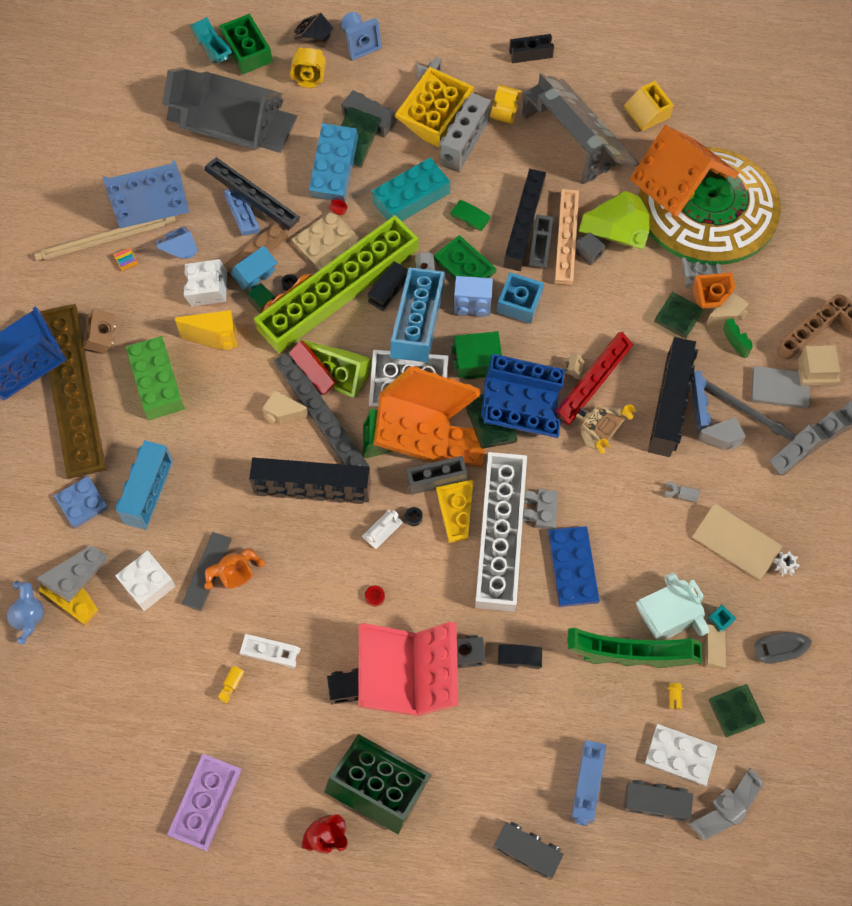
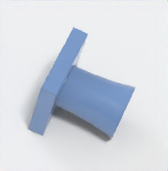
M350 12L342 18L340 26L346 33L349 57L352 60L382 49L379 22L376 18L363 22L360 14L357 12Z

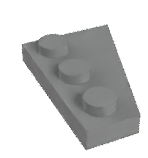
M91 545L37 577V582L70 603L107 561L108 555Z

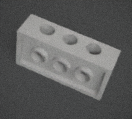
M471 93L470 97L465 99L462 110L456 114L455 122L450 124L446 137L443 136L440 141L441 151L439 157H441L442 166L457 172L461 171L489 123L491 100Z

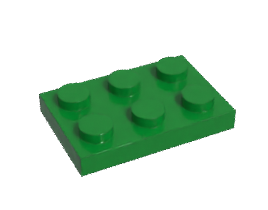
M460 235L433 255L434 260L455 280L456 276L490 278L497 271V268Z

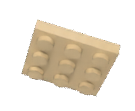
M332 211L291 239L292 244L318 271L361 240Z

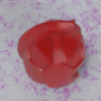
M334 814L323 816L314 821L304 833L302 848L310 852L314 850L322 854H329L333 849L338 851L345 850L348 840L345 836L346 823L343 817Z

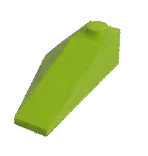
M301 339L298 340V342L304 341L337 381L334 385L336 391L353 398L358 395L369 377L371 358Z

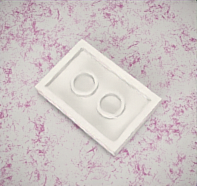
M657 724L644 765L705 787L708 782L717 745Z

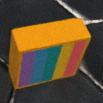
M130 247L113 254L121 271L138 265Z

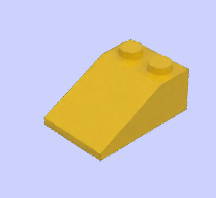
M231 310L175 317L181 339L219 350H231L238 347L236 327Z

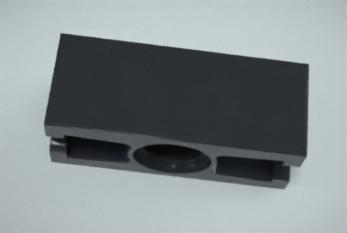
M551 34L510 39L509 53L510 55L512 54V63L553 58L554 44L551 43Z
M394 261L368 292V303L384 311L405 285L408 269Z

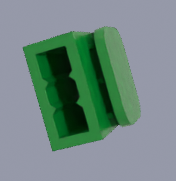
M498 331L454 336V343H451V353L455 354L456 359L453 360L454 371H458V377L467 380L486 377L491 355H502Z

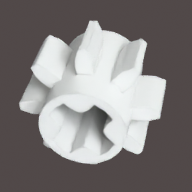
M790 551L787 554L780 552L778 558H775L773 561L776 564L775 571L782 573V576L787 573L792 576L795 573L794 569H798L800 566L796 564L798 557H794Z

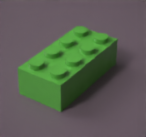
M160 336L126 346L143 409L148 420L185 410L163 337Z

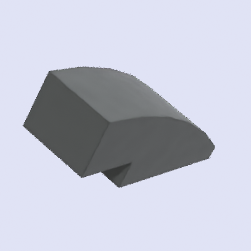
M536 215L529 266L547 268L553 225L552 216Z

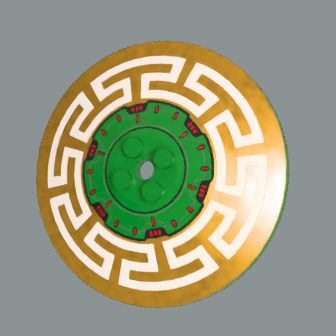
M706 147L739 172L736 179L730 176L725 178L721 174H716L709 170L695 190L694 198L686 203L678 217L672 215L640 189L639 196L649 213L650 236L668 252L694 263L725 265L745 260L761 251L769 243L780 220V198L771 178L750 159L727 149ZM708 194H714L716 197L711 198Z

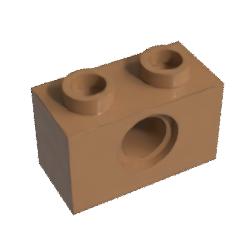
M96 308L89 313L83 348L105 354L109 348L113 347L114 338H112V335L117 325L115 314Z

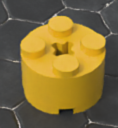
M297 48L291 64V79L297 81L298 85L304 88H314L320 82L322 83L326 68V59L323 56V52L320 49Z
M498 84L490 118L513 124L522 90Z

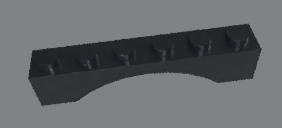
M529 168L506 249L503 268L521 272L533 221L543 192L546 172Z

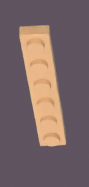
M561 189L555 284L573 285L579 190Z

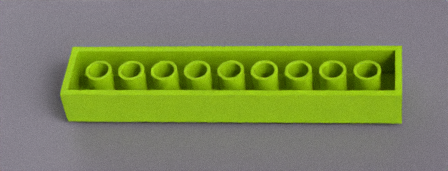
M394 215L255 317L256 330L280 354L378 281L394 261L400 264L418 251L419 238Z

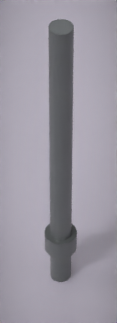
M706 380V389L772 429L773 433L780 434L791 442L794 440L796 435L783 428L784 425L779 422L775 423Z

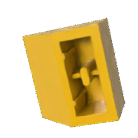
M656 81L642 86L624 104L625 110L641 131L669 119L674 104Z

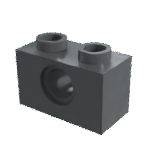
M469 635L466 636V639L457 638V668L485 666L486 657L483 637ZM460 648H466L468 649L469 653L467 655H461L459 654L458 650Z

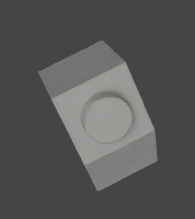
M736 417L702 429L697 438L701 442L722 450L730 448L734 450L742 445L746 436Z

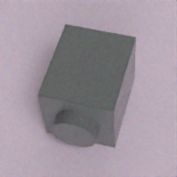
M589 232L585 237L581 236L578 239L575 253L592 265L603 255L605 245Z

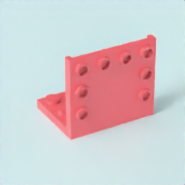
M447 622L418 633L367 623L359 624V708L422 716L458 706L457 631L455 622Z

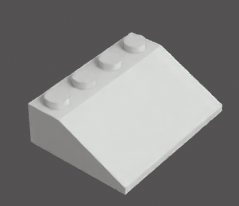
M374 349L369 406L378 407L380 392L410 366L419 367L421 370L434 372L439 376L447 378L449 355L430 354L427 363L390 358L391 351Z

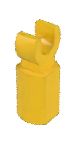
M235 666L231 667L223 683L224 688L218 696L220 701L228 703L232 692L236 691L245 674L242 669Z

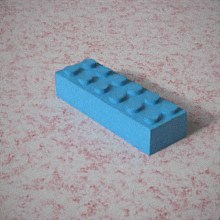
M409 267L391 338L390 358L428 363L444 291L445 272Z

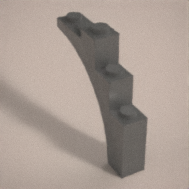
M852 400L842 409L831 411L817 424L808 425L795 436L792 442L769 460L781 476L785 475L817 449L852 428Z

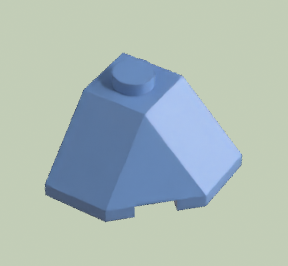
M186 226L167 233L163 241L158 239L154 242L158 249L179 258L185 257V259H189L198 252L192 234Z

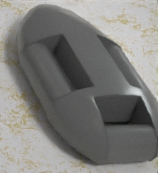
M782 632L758 639L754 644V649L760 662L773 664L802 656L809 649L812 641L809 637L800 633ZM762 646H765L767 656H765Z

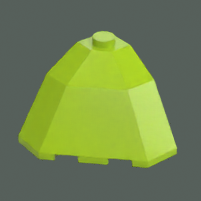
M623 191L618 196L598 205L599 207L583 214L579 232L584 234L590 232L595 237L606 238L634 249L644 250L649 234V213L640 196Z

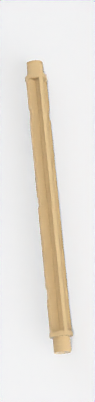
M175 216L125 228L113 229L42 249L40 252L34 253L37 261L47 260L170 225L169 223L176 222Z

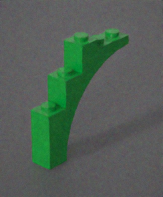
M578 628L568 629V649L583 655L584 660L593 664L618 662L625 666L649 664L656 668H667L702 663V643L693 638L635 640L597 635Z

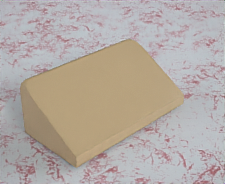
M707 624L709 633L705 634V667L726 668L725 631L721 632L715 625Z

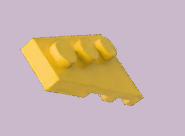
M43 585L38 589L40 593L85 626L98 612V608L84 587L70 603Z

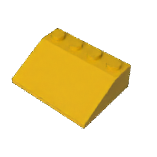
M429 67L399 108L395 117L425 142L441 148L440 141L442 137H446L450 124L455 122L456 114L462 110L465 99L469 98L471 93H474V86Z

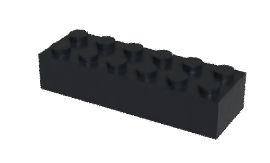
M674 337L666 358L648 453L670 457L673 451L676 452L678 444H680L682 437L680 431L685 421L684 411L687 409L689 400L687 395L690 393L692 385L690 379L694 373L695 366L693 364L698 354V349H695L696 341Z
M252 457L249 480L253 493L258 496L275 495L279 498L292 496L301 500L314 498L317 501L330 499L339 503L345 501H353L356 504L369 503L371 486L370 466Z

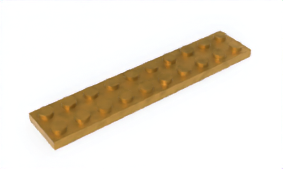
M76 304L40 311L67 359L49 371L66 477L72 479L106 471Z

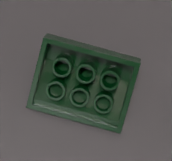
M358 734L330 775L324 793L399 835L431 774Z

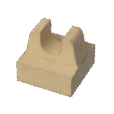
M578 353L571 354V358H567L564 361L568 368L563 369H565L566 375L573 376L575 379H581L586 363Z

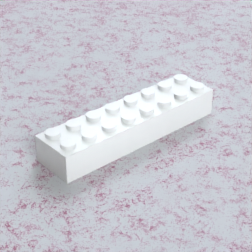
M488 452L475 608L510 612H515L527 465L526 455Z

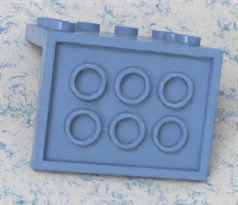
M175 160L172 161V164L111 178L103 177L119 228L190 212L181 175Z

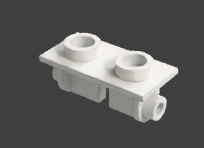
M388 510L362 537L377 549L403 521L398 518L399 515L396 511L393 510L391 512Z

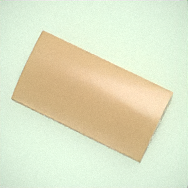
M714 503L692 536V539L759 582L783 547L716 503Z

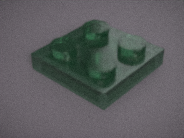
M672 291L654 322L687 339L705 308H701Z
M748 684L708 699L726 738L765 723Z

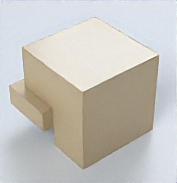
M836 345L806 346L798 359L801 386L839 385L840 367Z

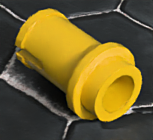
M670 683L667 688L669 690V709L675 710V701H677L676 708L681 710L682 691H684V688H682L681 683Z

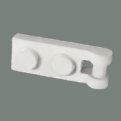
M245 634L240 655L295 669L297 663L295 661L296 656L299 655L301 648ZM283 651L289 653L288 658L282 657Z

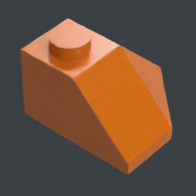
M733 273L696 275L692 288L695 303L701 308L720 307L734 292L736 287Z

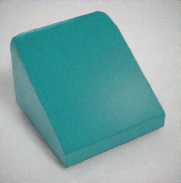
M723 605L719 606L708 617L721 632L725 631L737 619Z

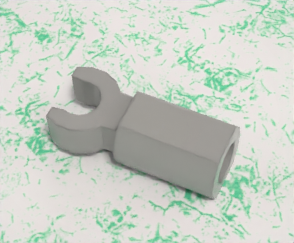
M667 482L666 487L671 488L672 492L665 491V497L672 498L676 496L678 499L697 503L700 493L699 489L682 485L679 487L674 482Z

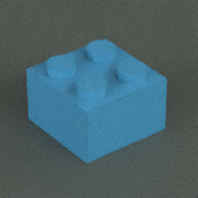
M262 246L235 265L231 275L243 291L246 289L250 290L251 287L257 286L262 278L266 280L273 275L277 262L267 248Z
M510 272L498 300L497 313L531 324L543 294L544 283Z

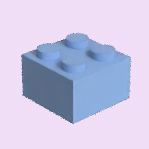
M456 276L453 314L461 316L476 315L478 317L490 316L493 279Z

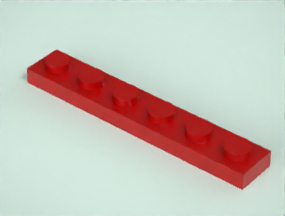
M623 332L616 334L555 410V413L565 425H570L580 409L585 407L633 346Z

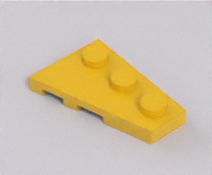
M474 479L436 487L449 543L468 540Z

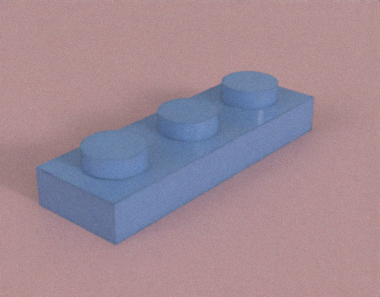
M231 189L225 190L224 196L242 236L259 233L260 227L248 201Z
M694 371L690 380L692 382L691 387L697 431H701L708 427L711 417L710 413H707L706 408L708 406V396L704 393L706 379L702 377V371Z

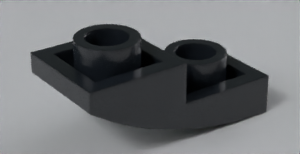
M500 644L498 646V665L511 668L522 666L540 669L542 668V648L527 645Z

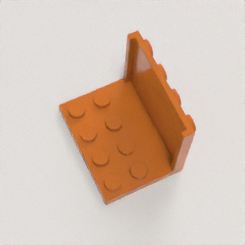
M664 125L631 175L630 180L672 215L678 217L709 170L716 174L719 173L725 178L730 176L736 179L739 172L693 137Z
M410 366L380 392L374 445L432 463L446 460L450 418L480 396V389L473 387L471 384H463L455 379L445 378L437 373L427 372L419 367Z

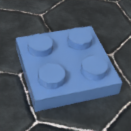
M89 476L54 495L74 529L108 509Z

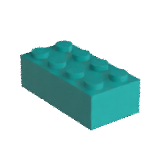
M430 157L373 189L372 200L387 221L394 215L403 221L450 194V180Z

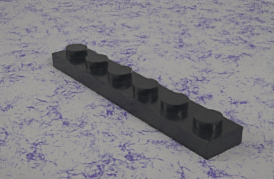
M215 157L205 166L204 171L288 231L299 222L300 216L219 158Z

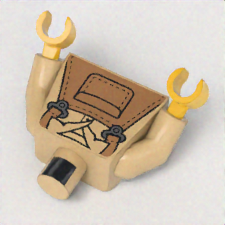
M628 404L624 408L596 406L591 413L581 408L576 417L584 422L581 427V435L586 446L599 450L601 454H604L605 448H610L609 443L622 428L625 421L624 417L626 416L628 419L634 417L631 413L636 412L632 404Z

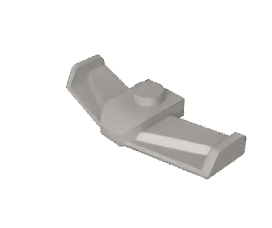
M749 768L733 793L727 788L711 803L716 810L688 825L702 841L733 825H738L746 817V812L763 786L762 780Z

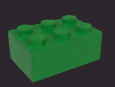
M250 13L219 25L222 40L230 47L232 51L231 56L242 75L273 63L271 49Z

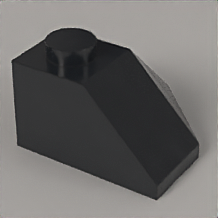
M318 13L304 18L294 29L295 35L293 38L296 41H325L330 37L329 33L334 28L322 13Z

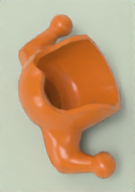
M246 548L238 554H228L219 563L205 570L206 583L204 588L210 590L213 587L211 581L214 576L220 577L226 589L239 587L248 582L253 576L248 564L249 560L255 561L259 567H263L265 561L259 558L251 548Z

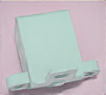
M671 572L664 576L667 587L636 602L640 615L656 640H666L694 627L699 636L709 633L708 625L703 619L705 616L704 608L701 605L703 593L693 579L690 580L688 585L685 580L679 581L676 574Z

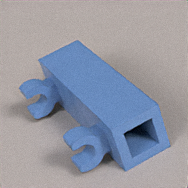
M585 740L583 743L570 818L575 820V824L588 826V823L592 824L594 821L606 744Z

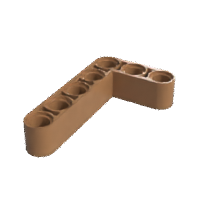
M842 294L833 296L782 340L777 350L779 357L785 360L792 358L835 320L852 335V301Z

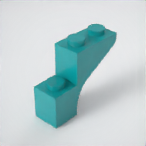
M208 17L190 25L198 44L202 43L210 62L216 61V63H219L229 58L228 54L232 53L230 47L216 34Z

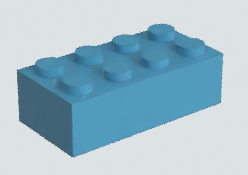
M322 123L309 186L311 197L327 200L339 199L346 203L359 137L356 128Z
M144 440L143 445L138 448L137 460L130 468L131 475L129 480L125 481L123 485L121 499L119 498L116 503V511L125 525L147 530L173 463L167 446Z

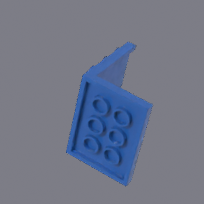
M36 306L32 308L33 311L0 331V399L3 401L67 360Z

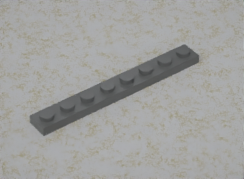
M289 352L274 360L275 365L301 403L307 407L308 413L344 465L369 466L307 375L289 355Z

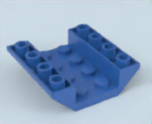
M492 354L484 381L481 407L484 423L558 438L560 419H556L557 414L555 410L558 405L559 391L564 385L565 369Z

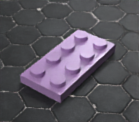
M202 754L167 836L208 852L242 769Z

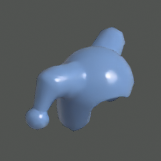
M15 581L13 582V587L20 590L18 600L13 602L8 608L7 620L13 628L23 631L22 636L17 639V642L23 645L26 643V639L34 632L35 625L42 620L44 608L40 600L34 597L31 583Z

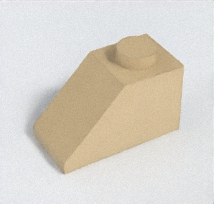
M733 292L720 307H717L710 314L706 324L709 326L724 325L726 319L734 318L735 323L739 319L743 320L748 314L747 307L749 303Z
M273 391L262 408L267 421L271 423L276 422L280 425L304 419L308 416L306 406L276 391Z

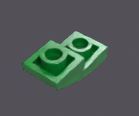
M459 200L450 212L452 217L466 222L468 227L478 231H482L491 219L490 215L463 200Z
M734 318L726 319L723 331L728 341L742 357L747 358L753 348L751 339H748L747 333L740 334L739 326L735 324Z

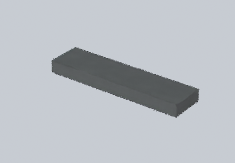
M212 532L183 599V606L202 611L210 593V590L204 588L206 583L205 570L219 563L226 555L232 541L230 537ZM216 576L212 578V584L214 583Z

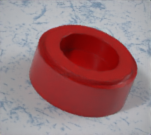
M333 199L329 206V209L338 215H344L348 208L347 204L339 199Z
M370 586L365 592V600L370 606H380L385 600V592L380 586Z

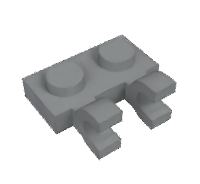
M538 489L536 494L533 491L526 490L524 503L537 504L536 512L531 509H524L523 521L535 522V528L555 529L558 491Z

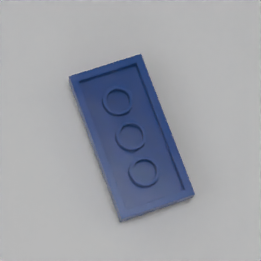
M587 526L548 530L559 607L599 603Z

